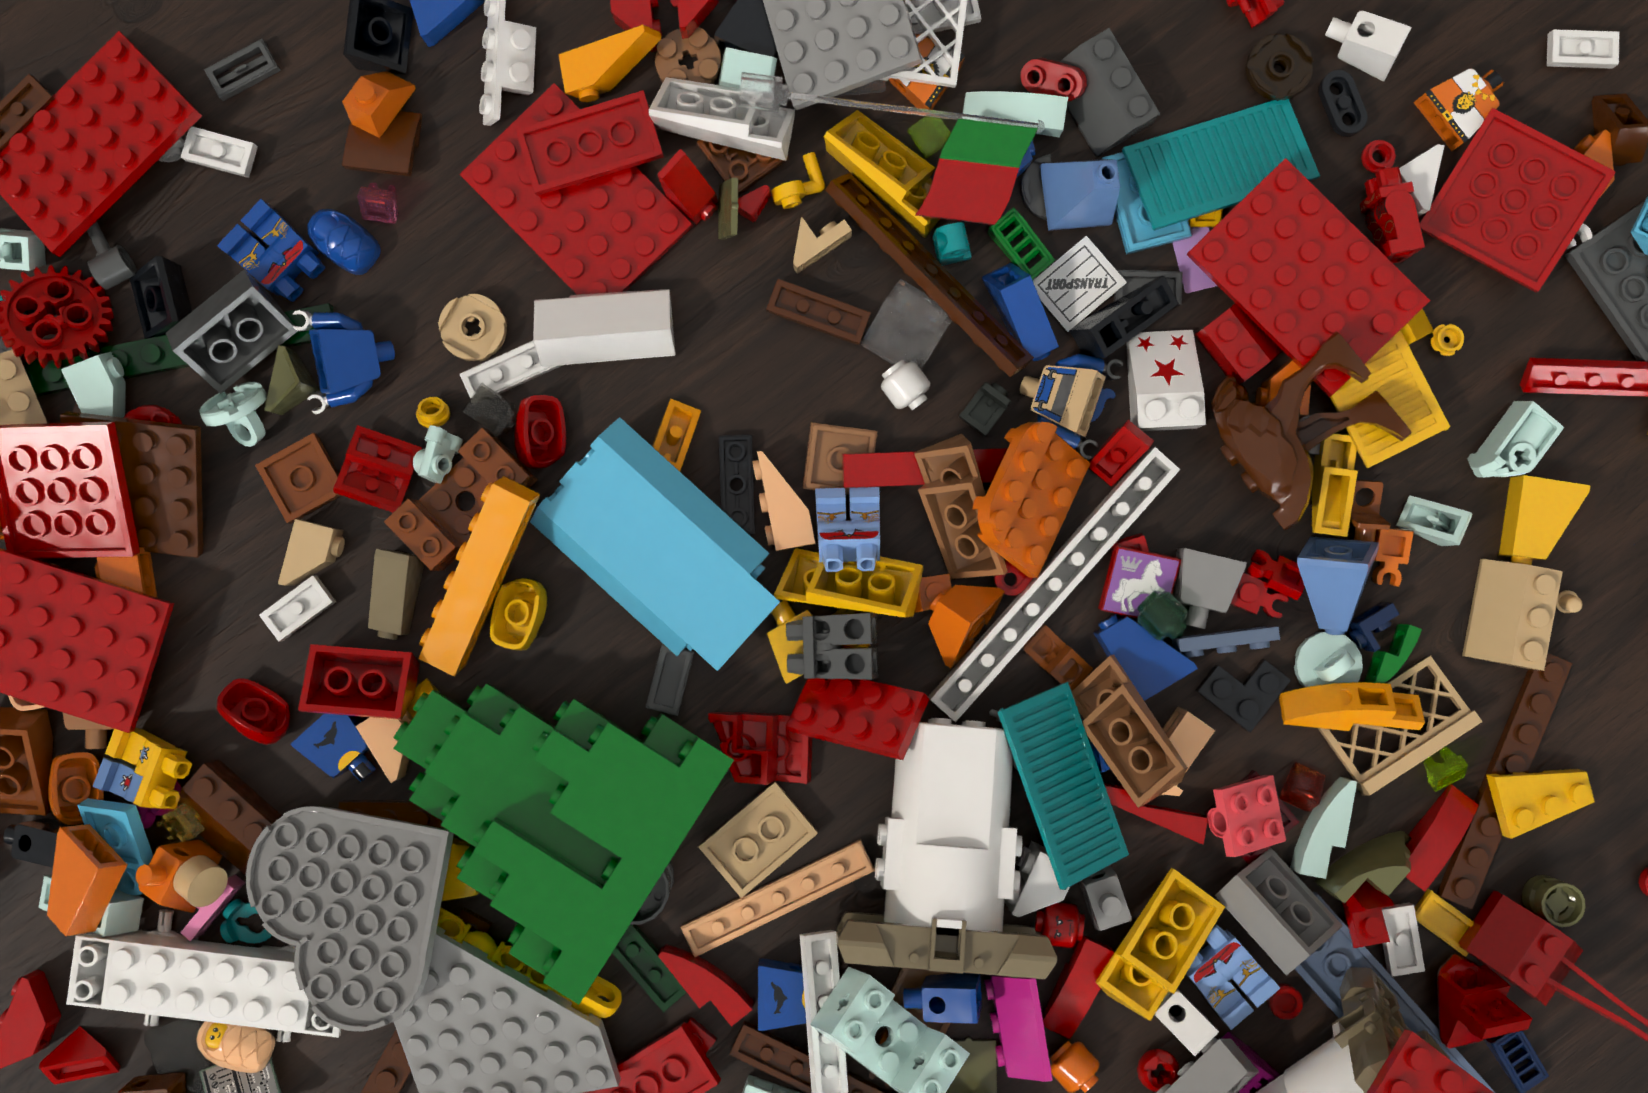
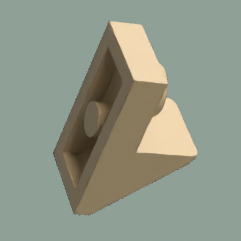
M801 217L793 260V267L797 274L852 237V230L845 219L838 224L835 221L830 222L819 231L821 236L816 238L808 224Z

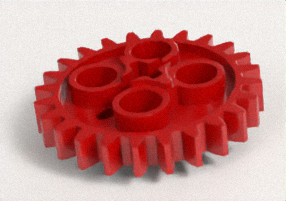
M49 265L47 273L42 274L38 267H35V276L29 277L26 273L21 272L23 282L18 283L10 280L9 284L12 291H0L4 300L0 301V337H3L2 340L6 348L12 347L14 356L19 357L24 354L28 364L39 358L42 368L46 367L49 360H54L55 366L60 368L62 360L65 359L71 365L75 364V357L78 355L84 360L89 359L86 351L90 349L99 353L100 349L97 341L107 343L108 337L105 331H113L110 320L114 319V315L110 308L109 296H105L104 288L101 286L96 287L92 276L84 280L81 270L76 271L71 276L67 266H64L60 273H55L54 267ZM58 294H67L62 298H54ZM27 310H36L29 315L23 314ZM79 318H85V319H86V320H85L84 322H82V323H74V322H73L74 320L79 319ZM49 334L56 335L54 338L49 340L42 339L44 336Z

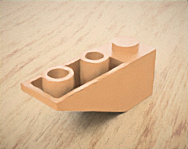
M762 451L757 452L758 460L752 462L756 480L762 479L765 491L764 493H759L762 513H769L771 525L765 526L768 546L775 545L776 551L815 544L808 508Z

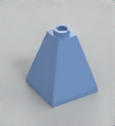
M1099 159L1042 163L1040 165L1048 231L1110 226L1112 224L1120 191L1117 160Z
M1310 536L1297 557V565L1319 629H1325V632L1330 635H1342L1347 632L1377 555L1379 542Z

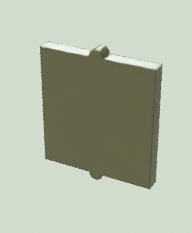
M730 178L719 184L718 240H725L737 235L739 208L738 178Z
M967 1036L965 1040H953L969 1052L970 1055L946 1093H997L996 1039H971V1037Z

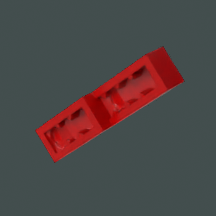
M1104 783L1111 805L1204 845L1208 818L1204 815L1145 804L1138 808L1123 786Z

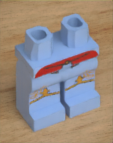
M879 487L849 488L850 520L847 521L845 488H815L819 562H823L825 571L839 572L843 569V562L857 561V569L861 571H873L876 561H880Z
M1215 924L1206 939L1209 945L1198 952L1186 975L1221 1020L1232 1030L1254 1010L1229 982L1231 979L1257 1008L1276 993L1280 987L1255 961L1236 937L1227 929L1224 931Z

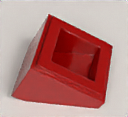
M763 185L738 198V214L751 222H756L771 198L770 187Z

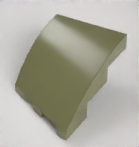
M1402 830L1374 838L1354 848L1328 868L1326 879L1317 878L1314 882L1322 890L1343 903L1349 900L1365 880L1376 890L1389 896L1411 871V862L1409 861L1410 850L1405 846V842L1410 838Z

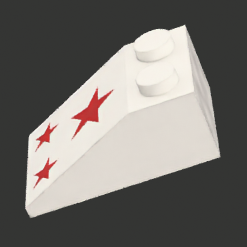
M1193 330L1140 332L1126 343L1130 421L1142 431L1197 429L1206 425L1204 388Z

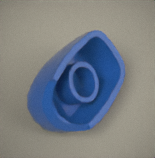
M333 209L319 210L311 217L307 224L308 235L315 247L326 258L351 274H365L380 256L381 249L378 241L360 223L342 212Z

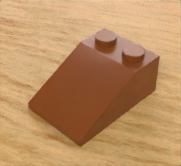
M0 707V813L46 816L50 811L49 777L53 754V734L47 709L20 711L16 708Z

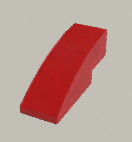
M1451 783L1408 834L1412 838L1406 845L1410 850L1409 861L1411 862V871L1407 874L1406 878L1424 892L1454 853L1479 807V804Z
M1083 935L1082 941L1078 942L1069 964H1065L1042 1015L1045 1028L1068 1039L1072 1037L1100 990V987L1095 982L1115 953V950Z
M665 944L660 949L658 957L699 1008L711 1001L731 1027L753 1010L754 1001L739 984L713 964L701 957H694L692 953L668 944Z

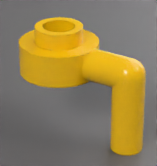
M815 152L803 155L810 181L802 182L801 180H795L773 188L771 194L775 205H782L783 209H790L800 205L803 197L820 193L825 189V182Z

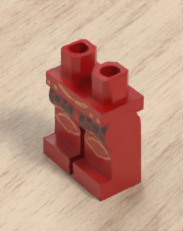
M1399 167L1379 170L1375 174L1376 178L1365 182L1367 198L1359 205L1361 213L1367 212L1365 223L1373 234L1375 246L1395 264L1405 261L1413 254L1425 248L1415 201L1412 195H1410L1414 192L1412 181L1402 183Z

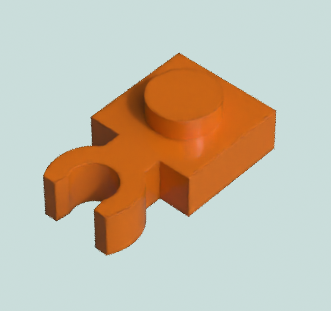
M1396 528L1376 530L1375 542H1379V549L1375 561H1380V565L1373 571L1372 581L1374 583L1382 585L1383 576L1386 573H1390V584L1399 587L1402 575L1398 570V565L1409 563L1413 531Z

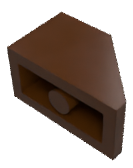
M1626 93L1593 96L1594 135L1605 129L1611 133L1613 165L1623 166L1627 163L1642 162L1648 145V119Z

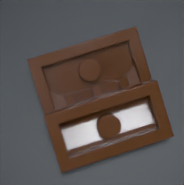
M399 111L380 138L352 125L350 121L342 166L349 170L411 177L415 147L419 148L422 114Z

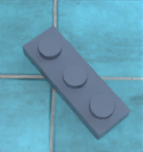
M1277 626L1238 629L1173 637L1172 646L1178 652H1183L1185 657H1197L1204 655L1203 649L1216 648L1217 653H1230L1237 651V645L1249 644L1250 649L1269 648L1270 641L1280 640V633Z

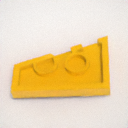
M1580 769L1543 771L1542 773L1516 772L1511 775L1486 774L1502 836L1510 839L1595 802L1587 771Z

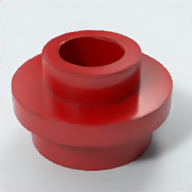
M1384 140L1370 142L1365 146L1361 154L1363 166L1375 174L1379 170L1391 168L1396 159L1394 147ZM1373 153H1379L1381 155V163H1378L1373 159Z

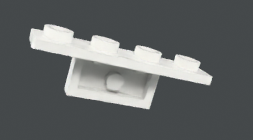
M485 0L484 15L488 16L482 39V46L486 49V61L481 68V80L485 82L484 94L480 99L479 111L483 115V125L491 126L500 120L502 91L529 96L533 93L536 27L505 21L506 0Z

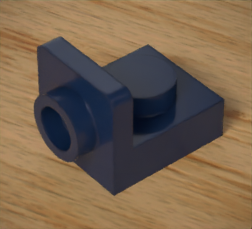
M1380 602L1352 619L1350 636L1359 649L1363 648L1365 651L1376 652L1381 649L1371 631L1378 633L1392 625L1391 619L1400 615L1395 605L1389 602Z

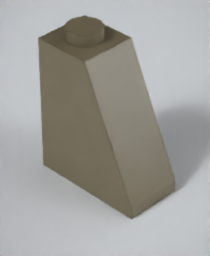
M376 549L368 628L378 630V637L397 640L398 635H408L410 633L424 569V563L415 554L387 549Z

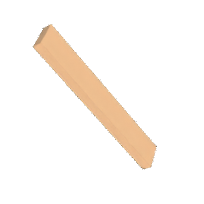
M861 839L747 893L742 898H736L684 923L680 928L694 957H697L874 872L875 868Z

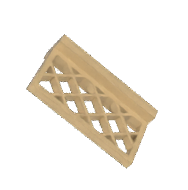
M1431 655L1386 683L1391 684L1392 688L1408 689V694H1414V691L1432 694L1429 713L1423 712V716L1428 717L1426 732L1423 734L1407 732L1408 729L1399 731L1384 728L1383 726L1353 724L1350 744L1338 742L1330 732V729L1318 728L1354 781H1357L1356 787L1362 796L1372 795L1483 722L1475 710L1471 711ZM1426 666L1435 677L1433 690L1415 686L1417 672ZM1410 677L1409 685L1402 684L1403 681ZM1440 685L1442 686L1445 692L1439 691ZM1438 696L1450 698L1458 711L1449 717L1435 714ZM1434 719L1442 720L1441 722L1433 726ZM1359 727L1377 731L1374 749L1356 746ZM1382 732L1400 735L1397 751L1394 753L1380 751ZM1406 737L1415 738L1405 745ZM1342 747L1349 749L1348 756ZM1355 750L1373 754L1371 768L1361 774L1353 764ZM1379 755L1386 756V758L1378 762Z

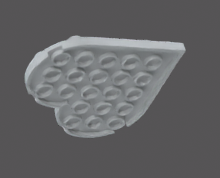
M324 806L301 807L290 810L261 832L252 847L247 863L246 889L251 907L256 908L264 922L262 926L272 936L287 944L296 946L294 966L299 989H304L307 998L313 1005L311 1009L322 1020L336 1028L347 1031H369L396 1021L415 1004L424 989L429 973L454 836L452 832L443 828Z

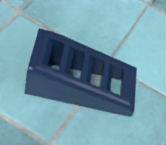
M1523 1031L1484 1039L1519 1093L1527 1092L1549 1077ZM1515 1039L1516 1042L1503 1050L1502 1046ZM1521 1048L1523 1052L1511 1060L1508 1059V1056ZM1525 1059L1529 1060L1527 1064L1515 1071L1514 1067ZM1533 1068L1536 1070L1534 1074L1521 1081L1520 1077Z

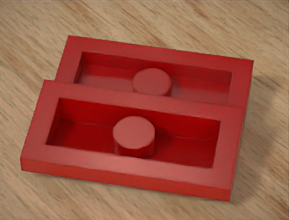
M357 425L334 485L333 493L392 513L395 512L402 505L414 472L413 458L422 447Z

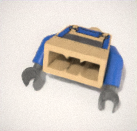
M1076 354L1058 360L1054 366L1046 365L1043 368L1040 379L1025 376L1021 382L1020 394L1034 398L1031 411L1038 414V422H1049L1056 425L1055 433L1073 449L1076 448L1077 452L1084 458L1091 459L1093 457L1084 454L1083 448L1087 443L1097 447L1098 444L1090 438L1080 439V435L1084 437L1087 435L1105 379L1114 381L1121 378V376H1115L1110 372V366L1121 367L1123 363L1118 359L1104 363V360L1101 358Z

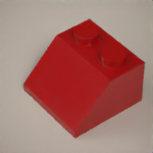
M1235 303L1194 334L1224 374L1235 377L1238 384L1245 382L1283 351Z

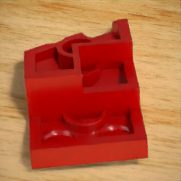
M708 713V719L710 723L714 724L721 741L719 745L722 752L734 760L729 769L734 781L738 783L768 785L774 781L804 784L811 782L813 738L793 733L786 727L791 714Z

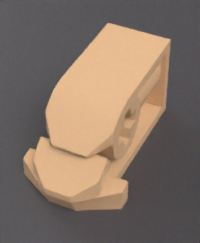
M1180 707L1176 708L1162 728L1188 767L1187 770L1215 732L1213 728ZM1176 785L1161 795L1180 796L1183 790Z

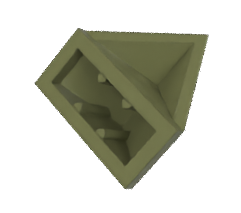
M278 345L264 411L283 415L305 401L314 392L320 391V388L296 351Z

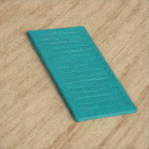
M1289 99L1266 102L1138 142L1122 149L1154 231L1238 204L1285 158L1309 181L1320 177Z
M1062 683L1005 709H1000L998 715L1060 890H1066L1075 883L1128 856L1129 853L1069 683Z

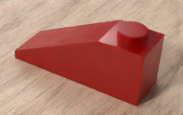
M680 149L657 176L666 198L697 225L701 219L707 221L714 214L718 207L716 205L718 199L715 191L686 153Z

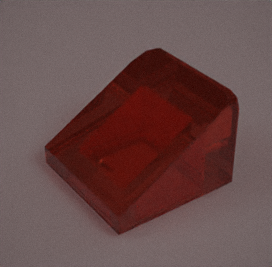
M1295 762L1281 791L1280 799L1304 811H1311L1320 804L1326 775Z

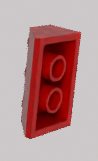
M310 644L298 710L300 712L402 720L415 696L420 663L412 652Z

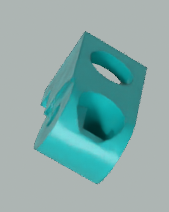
M964 222L944 225L935 230L932 240L937 261L942 266L971 260L972 256Z

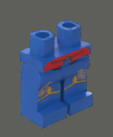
M262 199L240 221L259 236L268 247L239 224L217 245L267 290L278 296L281 295L292 302L304 290L294 279L302 271L311 279H314L325 269V266L317 257L319 252L271 205Z

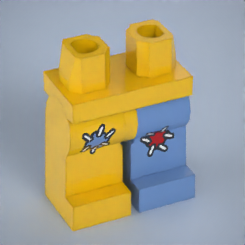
M135 728V731L131 733L114 729L105 754L118 759L103 758L92 787L101 791L112 792L139 807L175 809L180 799L179 792L173 790L177 778L184 779L189 775L192 763L185 758L187 751L176 748L174 745L141 728Z

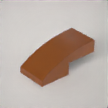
M1044 623L1021 648L1059 684L1068 682L1071 692L1093 670L1083 658L1066 645Z

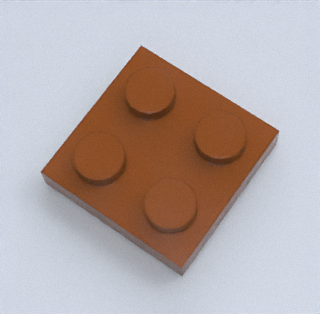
M316 433L306 436L255 465L286 523L292 524L295 519H301L342 496L333 493L339 473Z

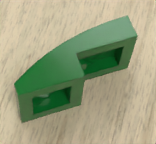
M1397 624L1389 651L1374 652L1364 682L1386 683L1408 659L1422 629L1409 624Z

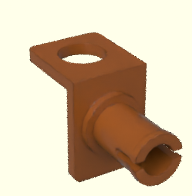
M1356 480L1350 522L1356 527L1354 540L1375 542L1377 529L1390 530L1391 524L1379 515L1383 492V483L1381 481ZM1362 488H1369L1373 492L1372 501L1364 506L1358 505L1355 501L1356 493Z

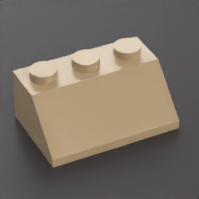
M1480 559L1462 656L1544 671L1563 571L1528 564Z

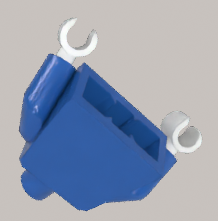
M298 310L293 313V315H303L306 319L304 326H293V328L299 331L309 330L320 391L311 394L307 400L318 398L322 402V407L312 410L315 414L323 412L329 405L337 407L356 402L372 387L373 380L381 376L379 362L395 359V350L392 342L389 340L375 343L372 330H364L362 324L357 320L338 312H315L312 315L308 311Z

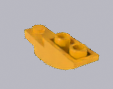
M1350 682L1316 685L1283 692L1279 696L1284 725L1350 731L1353 724L1421 730L1425 724L1419 695L1392 692L1391 684Z

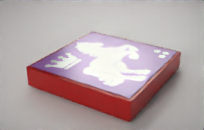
M1115 545L1098 608L1105 612L1164 623L1171 600L1169 595L1173 592L1181 559Z

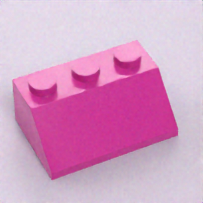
M989 975L990 979L984 980L987 1000L994 1001L995 1012L989 1013L992 1032L993 1034L999 1033L1001 1045L995 1046L998 1067L1004 1066L1007 1076L1011 1078L1042 1082L1053 1081L1036 978Z

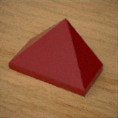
M81 1026L48 1054L39 1065V1069L53 1084L120 1072L121 1067L112 1055Z

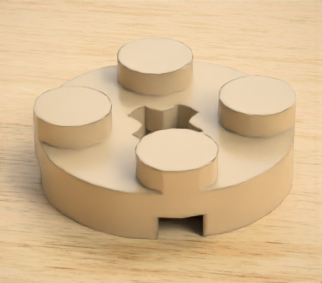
M468 294V296H462L461 298L457 297L444 307L439 317V331H441L444 346L452 354L463 360L486 361L499 351L505 341L507 319L499 306L483 295ZM475 319H478L480 321L478 325L481 328L480 332L467 336L468 329L465 327L467 321L473 323Z

